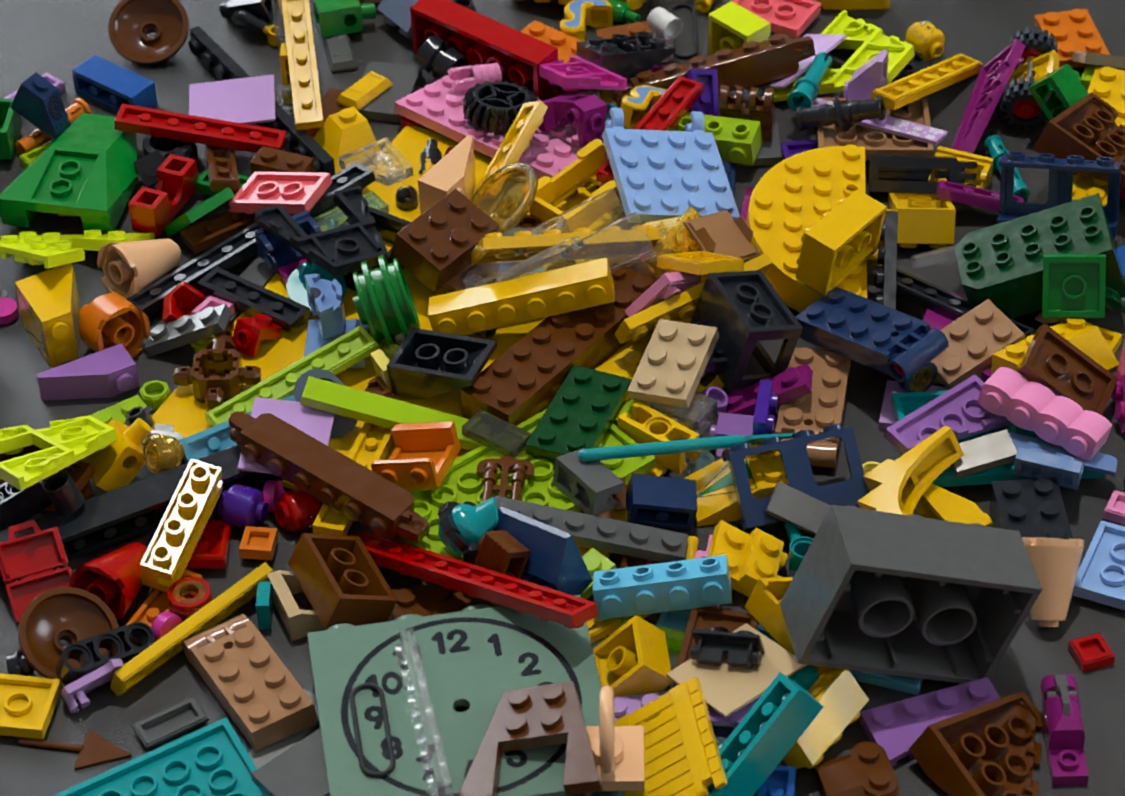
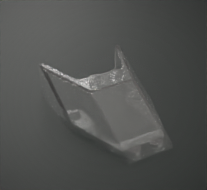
M611 188L529 230L532 231V235L544 234V231L551 229H560L562 233H572L574 229L588 227L591 228V231H596L595 233L583 239L579 237L568 238L522 262L475 264L461 273L459 277L465 287L469 289L607 258L611 273L657 256L637 212L626 216L615 190Z

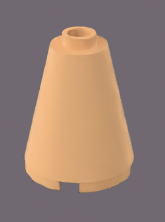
M168 238L118 242L103 246L97 258L98 268L102 267L104 277H101L102 284L108 293L116 292L127 299L178 266L181 258V249L178 244Z
M1022 537L1042 587L1040 595L1030 610L1031 619L1038 620L1039 627H1059V621H1065L1084 549V539L1069 538L1068 540Z

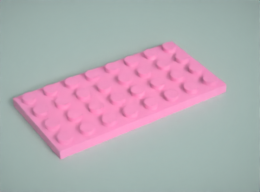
M449 75L395 102V113L459 143L467 135L473 136L474 150L491 158L494 157L505 137L503 134H485L483 130H475L474 126L467 124L463 113V99L468 91L454 92L452 84L457 80L450 79ZM568 124L546 132L539 131V128H537L530 139V146L522 153L517 162V170L539 180L544 176L552 178L578 159L577 152L582 148L579 145L575 126Z

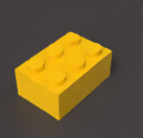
M858 189L850 196L843 197L832 211L825 212L820 221L814 226L807 227L801 237V242H803L802 249L796 261V264H798L796 278L826 295L877 251L887 206Z

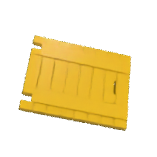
M697 677L687 682L684 681L670 689L668 693L615 721V726H644L645 791H624V796H708L707 786L714 783V787L718 790L728 784L701 683Z

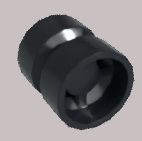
M433 35L418 50L415 63L427 73L433 71V77L439 80L449 75L448 70L450 68L466 66L467 58L455 48L449 49L448 43Z

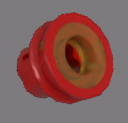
M199 577L181 578L169 587L167 593L170 609L175 614H178L182 621H185L212 601L210 585L206 580Z

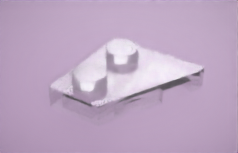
M387 137L338 157L339 166L342 169L358 162L374 171L376 182L387 186L414 175L410 163Z

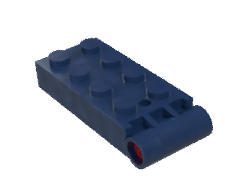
M839 287L830 290L826 295L795 317L803 327L799 338L890 375L899 382L906 381L949 347L945 334L939 329H931L930 323Z

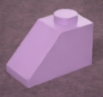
M882 50L854 72L850 81L845 83L844 98H848L849 102L852 100H870L872 91L887 85L889 50Z

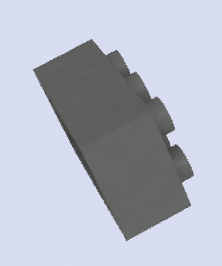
M831 504L783 596L780 606L798 664L963 684L985 677L990 679L1040 595L1042 587L1019 531L987 527L977 523L965 524L923 518L919 515H902L861 509L856 506Z

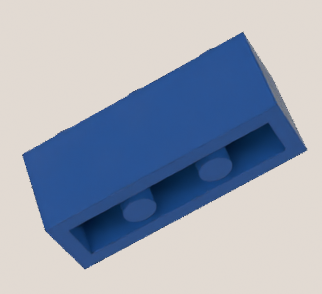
M93 55L72 70L76 93L116 112L119 111L121 104L151 109L158 104L156 87L153 81L97 55Z

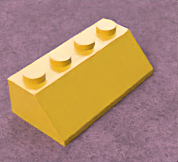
M1069 317L1059 324L1050 326V328L1111 374L1117 371L1119 362L1098 326L1077 317ZM1030 335L1022 341L1008 345L1006 348L993 353L991 376L999 367H1006L1017 371L1034 335Z

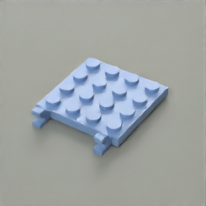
M622 108L610 109L611 120H606V128L602 138L627 222H650L692 214H699L700 217L723 210H727L733 219L740 217L713 133L704 132L703 112H691L692 124L686 123V131L624 129V113Z

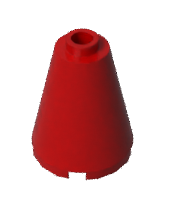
M134 542L82 564L72 573L69 587L83 589L96 595L107 604L116 620L121 619L127 613L142 587L140 563L147 551V547L141 543Z

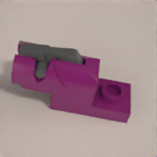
M1066 673L1065 675H1046L1041 680L1040 686L1044 715L1042 733L1052 786L1088 785L1089 774L1084 753L1085 733L1076 679L1073 675Z

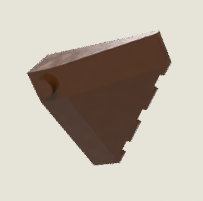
M1091 92L1050 120L1032 149L1039 154L1049 153L1055 155V158L1066 159L1069 155H1080L1085 157L1084 160L1096 161L1098 157L1114 158V162H1122L1121 187L1125 188V126L1121 124L1119 126L1116 125L1115 119L1118 116L1116 109ZM1074 171L1108 182L1109 173Z
M1022 690L929 725L911 745L909 751L926 775L950 796H1038L1039 782L1033 780V769H1037L1040 766L1042 744L1035 743L1036 731L1039 732L1043 728V716Z

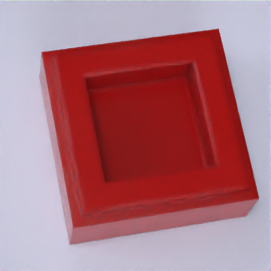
M1100 633L1069 641L1068 650L1083 673L1114 664L1115 655Z

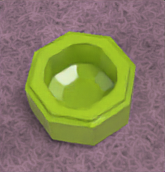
M159 380L146 382L139 390L140 398L147 406H152L154 410L158 409L171 395L167 383Z

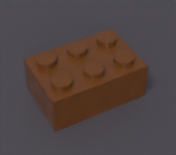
M454 189L396 233L390 256L394 259L397 258L404 268L435 292L471 264L470 253L482 238H485L484 235L497 232L499 224L460 191Z
M302 533L288 565L323 627L328 629L337 624L359 626L387 622L397 603V599L360 537Z

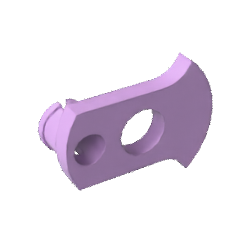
M111 659L104 666L62 689L61 695L69 707L70 713L79 711V706L75 699L78 700L83 709L90 704V700L85 695L86 693L112 681L114 672L124 665L121 659Z

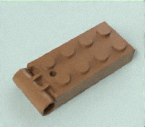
M795 347L787 369L807 363L813 371L812 392L779 405L775 434L811 430L812 435L823 433V428L826 426L842 424L851 373V359L828 350ZM840 438L807 444L806 448L810 466L835 469Z
M245 614L236 616L182 641V647L188 661L194 666L255 752L318 723L312 700Z

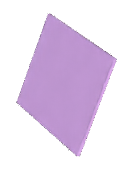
M274 74L189 84V115L242 124L276 121Z
M255 397L251 412L252 417L257 418L260 414L271 413L328 446L335 414L300 405V402ZM243 454L240 455L237 470L272 474L262 465L250 462Z

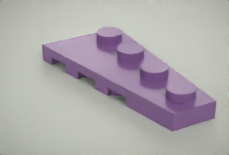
M974 374L887 427L883 437L900 453L905 454L943 426L952 428L958 441L1012 423L1006 416L992 414L977 402L984 382Z
M985 677L861 711L859 721L870 742L877 743L884 748L893 768L897 766V761L907 755L910 758L914 757L909 748L929 725L998 700L1000 696L989 678Z

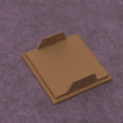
M723 210L683 223L702 251L738 257L744 261L759 256L751 244L753 230L742 216L733 219L727 210Z

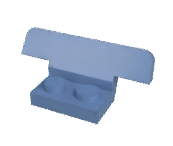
M1008 432L1017 450L1014 468L1015 476L1027 479L1057 477L1059 486L1074 490L1079 488L1084 469L1115 476L1117 459L1114 456L1097 452L1091 460H1082L1068 453L1062 445H1053L1043 439Z

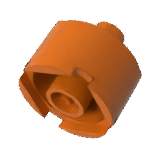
M116 292L95 298L90 304L82 306L79 311L80 337L95 352L122 343L133 359L143 349L140 345L144 338L148 340L150 334L148 316Z

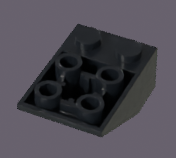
M636 32V36L629 37L624 34H614L609 39L598 36L588 37L587 41L577 42L576 56L626 78L628 84L630 83V78L637 77V74L640 72L648 71L675 53L676 48L665 43L664 39L653 37L650 32Z

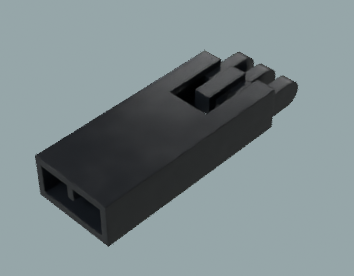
M870 154L868 192L937 194L938 182H927L928 169H947V171L936 170L935 178H947L949 182L976 187L975 184H965V179H977V173H965V168H977V162L957 161V157Z

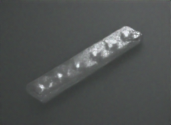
M413 627L399 629L400 644L394 645L397 664H404L405 666L404 670H400L404 691L411 690L412 694L407 696L410 717L417 716L418 719L417 722H413L415 739L417 744H424V748L419 749L423 771L430 769L431 772L430 776H426L429 796H453L452 783Z

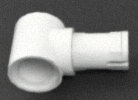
M656 7L647 17V26L654 31V37L664 39L665 43L673 46V41L681 33L682 21L662 7ZM673 54L661 62H668L669 59L672 60Z

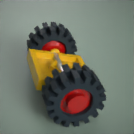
M1025 27V33L1021 29L1018 30L1016 36L1012 35L1008 44L1009 46L1018 39L1025 45L1021 55L1024 58L1023 62L1013 71L1002 93L1001 101L1002 118L1004 120L1007 119L1009 126L1015 123V129L1018 130L1020 126H1025V131H1029L1030 126H1033V129L1036 130L1039 129V123L1044 126L1046 120H1049L1028 89L1029 86L1040 78L1059 68L1060 57L1057 54V41L1054 42L1055 37L1053 35L1048 37L1049 31L1045 29L1040 33V27H1035V31H1031L1030 27Z

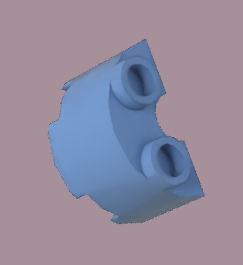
M320 274L304 275L308 304L313 316H319L320 321L317 323L323 340L341 336L346 322L342 286L336 279H333L332 282L320 279Z

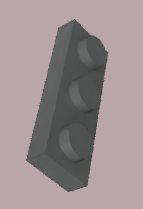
M225 303L216 307H207L201 312L190 316L184 315L176 321L167 324H158L150 331L145 349L150 356H154L222 333L226 329L232 311Z

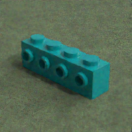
M779 672L719 748L728 784L717 790L714 787V783L707 786L708 796H754L824 706L806 689Z

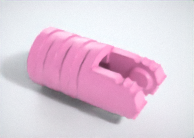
M498 63L455 67L448 70L450 79L457 80L452 84L454 92L468 91L469 88L475 87L477 83L484 84V81L495 82L497 80L502 82L501 69Z

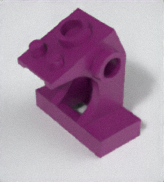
M578 90L542 101L548 109L543 116L544 120L539 127V131L546 132L569 124L575 126L577 130L580 148H583L595 139L603 141L602 134L605 129L607 104L597 96L586 95L585 90Z

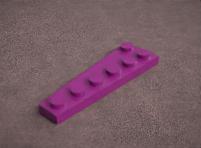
M1018 39L980 69L950 147L951 149L975 154L974 150L1013 71L1023 62L1024 58L1021 55L1025 45Z

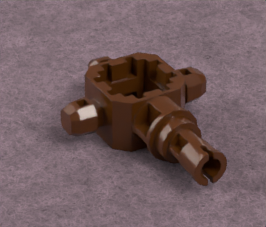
M231 320L228 321L224 332L212 337L206 349H202L194 354L192 368L189 366L178 367L174 369L173 373L174 384L179 386H190V384H193L194 398L201 403H206L207 408L210 410L240 394L243 384L256 385L261 382L262 378L261 368L257 366L242 367L241 354L236 351V346L232 340L234 323Z

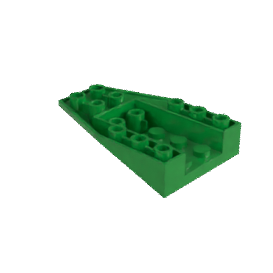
M82 113L0 194V217L2 224L30 227L36 213L45 212L80 216L84 231L101 230L102 234L115 231L138 181V171L133 163L137 161L136 133L115 130V116Z

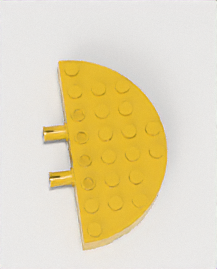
M855 145L831 146L795 154L767 171L758 181L752 192L746 221L753 230L751 244L759 256L766 253L773 263L766 271V278L784 303L799 313L824 296L796 278L798 268L796 261L803 244L801 242L802 234L807 227L814 226L820 221L825 212L832 211L843 197L850 196L857 189L866 194L865 147ZM886 209V212H894V209ZM877 251L836 287L867 298V265H877Z

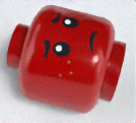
M299 489L287 491L275 503V517L278 524L288 532L296 533L313 529L312 525L323 503L306 491H300Z

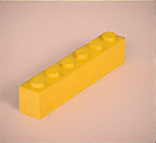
M603 258L429 297L428 317L433 331L463 336L615 302L614 281L608 260Z

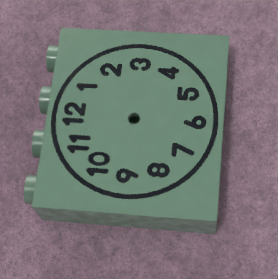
M473 605L460 612L424 617L417 614H407L394 621L359 626L337 624L324 631L307 633L330 796H458L502 695L507 690L573 681L585 725L599 726V691L602 686L586 622L580 628L568 629L562 624L543 621L539 617L528 613H518L515 609L506 606L489 607L487 605ZM362 683L378 685L382 688L385 695L395 755V767L388 775L380 778L367 776L362 772L359 765L349 697L352 689ZM364 688L355 694L364 762L369 771L381 772L389 767L390 758L380 697L375 689ZM567 743L502 752L497 796H624V791H596L566 795L563 780Z

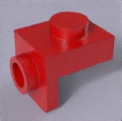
M185 281L181 282L164 297L163 321L167 324L176 321L184 315H192V311L205 301V295Z
M254 314V317L238 318L232 340L237 351L250 357H256L261 341L280 338L282 327L273 323L272 318L264 314Z

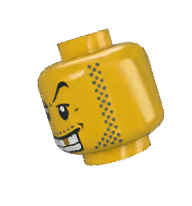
M921 21L912 24L907 29L905 42L913 45L914 50L918 53H922V59L930 61L938 58L943 53L945 35L931 22Z

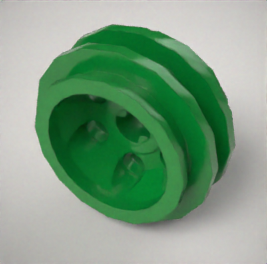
M380 255L378 256L380 267L372 270L368 261L361 262L363 273H353L358 296L353 297L362 325H369L373 338L378 345L382 344L381 341L386 339L389 347L394 348L397 347L396 335L403 333L406 338L412 328L421 329V325L398 259L395 258L393 263L388 264L385 256Z

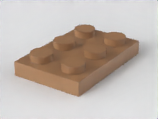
M987 299L940 330L947 337L949 347L931 362L937 366V378L950 390L992 365L993 353L1006 348L1008 345H1013L1026 339L1025 334Z

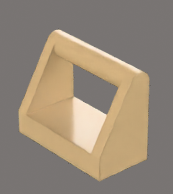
M278 570L267 574L268 582H271L274 606L292 641L306 637L309 632L327 630L323 627L315 611L299 609L293 595L303 592L292 571Z

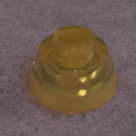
M158 433L151 434L143 446L145 464L154 474L180 466L184 458L183 445L173 436Z

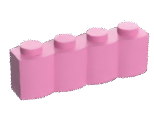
M999 367L983 384L977 401L990 413L1006 416L1015 426L1024 430L1034 431L1037 436L1050 444L1062 445L1068 453L1082 460H1091L1106 443L1112 428V424L1104 416L1093 411L1083 410L1075 401L1067 397L1056 396L1046 386L1037 382L1027 381L1020 373L1006 367Z

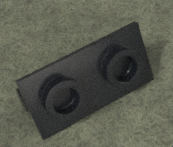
M711 627L704 628L703 630L692 629L691 631L696 646H691L690 658L696 660L699 664L721 665L724 653L728 654V666L753 668V665H760L761 653H765L760 635L750 631L722 632Z

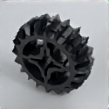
M497 80L495 82L484 81V84L477 83L475 87L469 88L468 92L465 93V98L463 99L464 119L467 120L468 125L474 126L475 130H483L485 134L494 133V135L503 134L506 136L522 105L537 101V97L533 91L527 90L526 86H518V83L511 84L507 83V81L498 82Z

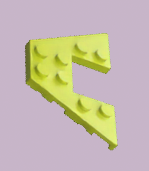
M843 10L821 34L846 35L847 38L833 49H854L856 52L840 69H827L818 85V95L844 91L846 81H850L854 72L882 50H889L887 84L891 83L915 56L914 46L908 42L900 41L894 35L890 37L884 35L881 28L873 24H867L861 18L855 20L848 16L846 10ZM808 70L784 89L769 88L774 89V102L787 100L790 92L794 90L797 80L803 78Z
M85 230L84 234L60 235L59 232H49L37 235L36 231L19 232V237L18 235L1 236L0 257L9 259L10 256H14V261L29 263L30 265H44V268L49 269L84 261L85 250L100 251L103 246L110 243L154 240L155 235L154 232L125 233V231H110L108 234H102L101 230Z
M89 415L66 420L49 421V428L35 430L28 425L0 429V454H17L23 451V447L35 445L42 449L0 462V478L20 491L117 441L115 428Z

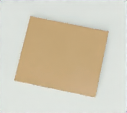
M745 623L734 630L733 633L746 630L760 635L765 649V653H761L760 665H753V668L728 666V654L723 653L721 665L699 664L696 660L689 659L667 673L666 677L678 685L697 677L701 683L706 705L727 718L761 696L779 672L790 677L807 665L798 664L794 654Z

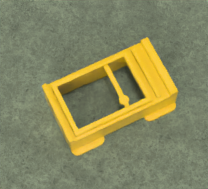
M595 139L577 152L578 159L552 178L548 176L541 177L525 189L529 213L539 218L543 226L550 230L560 229L562 233H572L574 229L588 227L621 202L615 179L608 181L606 184L596 181V172L607 160L606 148L602 140ZM589 181L600 186L592 194L583 187ZM576 191H578L579 195L588 197L586 201L568 214L555 207Z

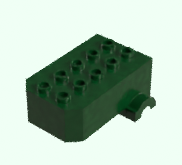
M1099 193L969 232L955 246L961 282L967 299L977 304H981L989 299L1010 319L1042 310L1043 254H1106L1105 307H1108L1111 311L1123 308L1121 298L1125 297V281L1114 238Z

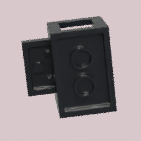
M761 270L708 273L690 324L717 327L719 338L704 370L706 373L701 378L700 384L706 387L718 376L727 390H738L759 382L760 379H768L787 370L803 327ZM784 339L775 363L759 341ZM752 354L766 374L744 375Z

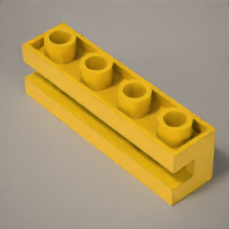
M190 459L140 563L142 585L168 593L169 587L181 579L223 490V482L219 481L222 476L221 467Z

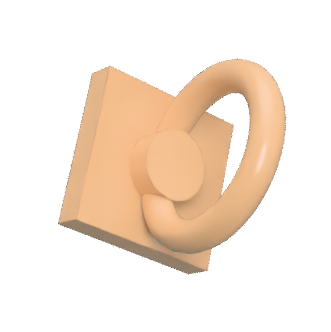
M603 686L599 691V726H586L603 791H645L644 726H615L614 691L610 686Z

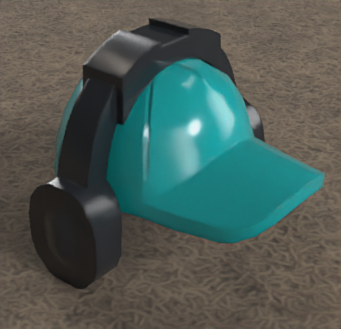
M494 497L477 505L468 501L462 503L448 501L438 510L439 537L444 546L453 555L462 556L464 562L474 564L479 551L478 542L485 535V532L492 531L498 523V510Z

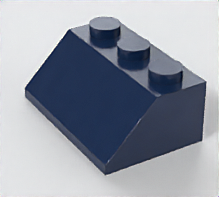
M503 506L498 509V523L493 531L506 530L531 551V554L528 556L529 560L526 562L527 566L524 567L525 571L522 573V580L573 596L581 595L593 582L571 534Z

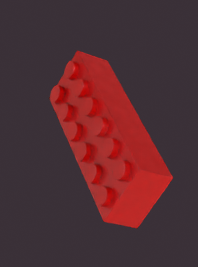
M419 0L410 7L413 52L417 53L429 37L436 35L448 43L449 49L455 48L466 56V66L483 65L486 62L487 64L498 63L501 69L502 82L518 83V86H526L527 90L533 91L534 95L539 97L540 100L548 99L549 81L539 76V65L558 60L557 47L450 0Z

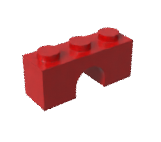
M170 154L157 169L158 184L156 190L142 187L128 203L133 231L141 233L154 232L156 237L162 233L165 228L164 226L172 221L196 192L195 181L198 179L196 160Z

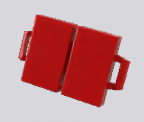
M35 520L8 527L9 540L0 543V572L3 582L6 584V592L16 624H19L26 607L34 598L50 589L69 587L72 575L58 527L41 531ZM29 529L34 530L32 534L15 538L14 534Z

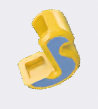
M572 0L568 2L564 8V20L560 21V31L585 41L586 25H590L593 28L612 27L613 8L611 3L606 0Z
M637 86L631 89L630 96H624L620 108H622L624 113L623 127L634 129L667 90L653 86Z

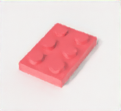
M733 0L734 3L771 23V32L787 34L790 38H798L821 13V3L813 0Z
M255 171L236 193L235 197L230 200L229 205L232 212L254 214L256 210L282 205L289 214L296 215L306 210L310 212L332 184L330 173Z

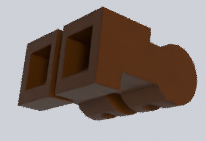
M721 85L719 116L760 121L762 141L772 142L775 127L774 89L765 88L764 97H760L758 95V88L751 87L747 101L749 108H746L743 87L737 86L736 95H732L729 86Z

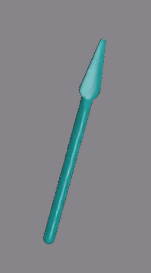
M794 433L748 436L728 435L583 449L579 451L578 458L582 462L725 449L742 443H761L764 439L780 436L781 440L791 439Z

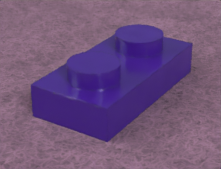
M688 70V79L704 84L703 94L689 109V113L696 111L703 112L705 115L719 116L717 70Z

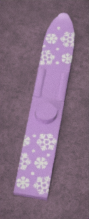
M816 97L812 100L811 107H818L821 104L832 105L833 101ZM887 114L885 119L881 121L877 118L855 123L851 122L852 124L937 145L947 136L948 132L887 116Z

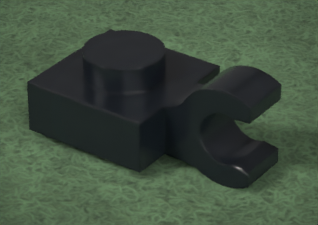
M177 147L164 156L157 149L133 162L147 188L158 183L157 169L170 154L186 157L181 148Z

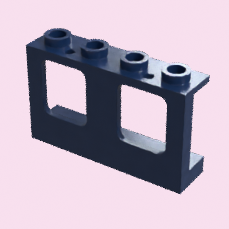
M1008 152L999 161V166H1001L1000 212L996 224L1071 202L1074 171L1109 173L1107 205L1103 208L1113 238L1115 239L1119 225L1122 162H1114L1115 159L1111 157H1098L1096 161L1084 160L1085 157L1080 155H1069L1066 159L1055 158V155L1049 153L1037 154V157H1027L1023 152ZM1015 167L1049 169L1048 201L1046 203L1018 202L1014 199Z
M841 423L824 427L823 433L812 435L811 430H805L792 434L793 439L781 441L780 436L762 440L761 446L750 448L749 443H742L730 447L731 452H728L722 458L723 462L728 461L741 513V518L737 520L739 529L746 532L755 528L761 529L785 523L764 513L770 497L762 499L753 497L744 463L745 457L778 451L781 455L788 486L828 505L860 507L857 501L868 494L869 490L863 478L865 474L853 426L843 428ZM840 438L843 442L850 478L847 481L819 486L814 482L806 446L807 444Z

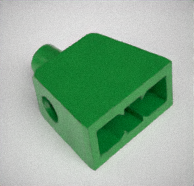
M313 0L314 21L321 38L360 32L363 29L362 20L376 18L374 2L360 4L358 0Z
M1068 64L1046 74L1028 88L1049 121L1088 95L1087 90L1081 83L1080 74L1074 71Z

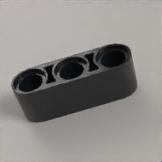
M134 622L72 643L64 649L55 667L56 675L63 682L70 684L104 666L111 659H121L126 664L154 643V632L146 623ZM129 638L138 639L142 643V647L133 645ZM98 648L107 649L112 657H104L100 654ZM67 659H75L79 662L81 668H73L69 665Z

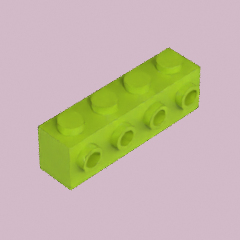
M686 112L671 131H686V123L692 124L691 113ZM703 114L704 132L713 133L721 160L753 165L762 145L760 121Z

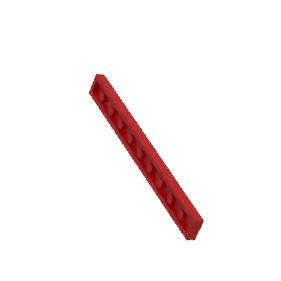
M365 530L353 535L360 537L378 567L398 571L401 575L420 578L423 582L435 583L444 586L447 590H457L466 593L469 597L488 600L494 605H503L515 609L518 613H528L539 617L543 621L556 622L568 629L580 628L584 626L585 622L598 616L597 603L397 540L392 542L383 536H378Z

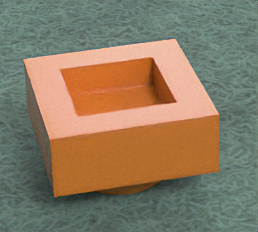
M245 526L239 546L240 558L272 560L279 538L278 529Z

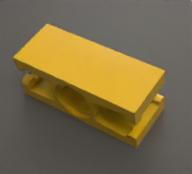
M640 401L632 405V419H630V415L626 412L618 416V428L638 444L700 438V434ZM700 451L653 456L656 458V462L680 475L687 468L685 456L690 457V461L695 462L700 458Z

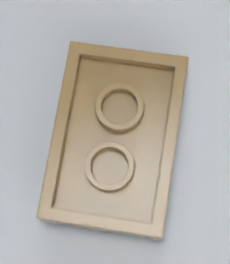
M659 319L627 390L630 399L688 408L719 338L717 327Z

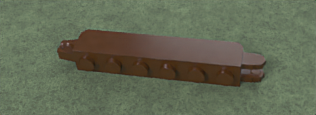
M774 34L765 41L746 42L742 47L733 50L729 48L721 49L715 55L708 57L696 56L691 58L690 62L680 65L677 63L668 64L659 71H643L638 73L637 77L630 78L631 85H627V90H615L612 100L620 108L622 98L630 96L631 89L637 86H653L667 90L679 76L687 78V71L690 69L717 70L718 96H720L721 85L729 86L731 92L735 90L734 86L736 85L746 89L789 77L797 73L799 69L798 62L816 55L814 42L810 36L791 39L787 34Z
M241 411L231 413L229 418V424L232 426L231 432H229L230 438L241 446V454L250 462L262 465L273 475L295 485L300 491H306L318 498L326 506L337 509L349 519L363 524L378 536H383L392 542L403 537L419 543L430 532V523L414 511V497L412 493L271 413L260 414L257 418Z

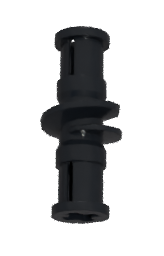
M837 95L834 96L832 105L821 104L818 107L810 108L798 106L796 116L800 131H804L808 127H824L836 124L837 127L839 126L842 131H848L851 122L855 123L877 118L879 121L884 120L886 111L882 95L876 96V99L863 101L852 100L849 102L848 99H845L844 103L840 102Z

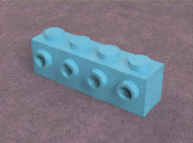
M727 555L595 571L593 577L594 602L597 603L598 620L731 604L732 583Z

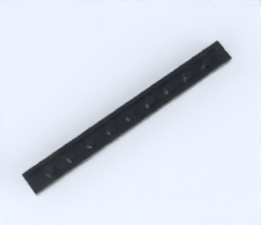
M200 26L189 29L191 40L188 44L191 53L197 56L204 66L216 75L219 81L250 77ZM275 101L276 121L263 123L268 128L287 131L285 148L290 149L293 153L314 158L315 173H330L331 177L334 176V159L305 130H296L295 120Z
M356 162L332 176V184L310 210V216L315 219L329 208L336 206L333 201L334 191L359 185L364 190L366 186L376 181L374 171ZM256 222L140 290L138 293L130 296L127 300L141 309L148 318L154 316L163 309L164 297L181 282L185 281L195 289H198V282L215 267L228 271V269L241 261L249 259L251 255L257 252L254 230L262 227Z

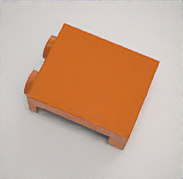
M454 421L395 424L391 432L396 447L388 460L374 461L371 465L372 471L405 490L438 489L461 450Z

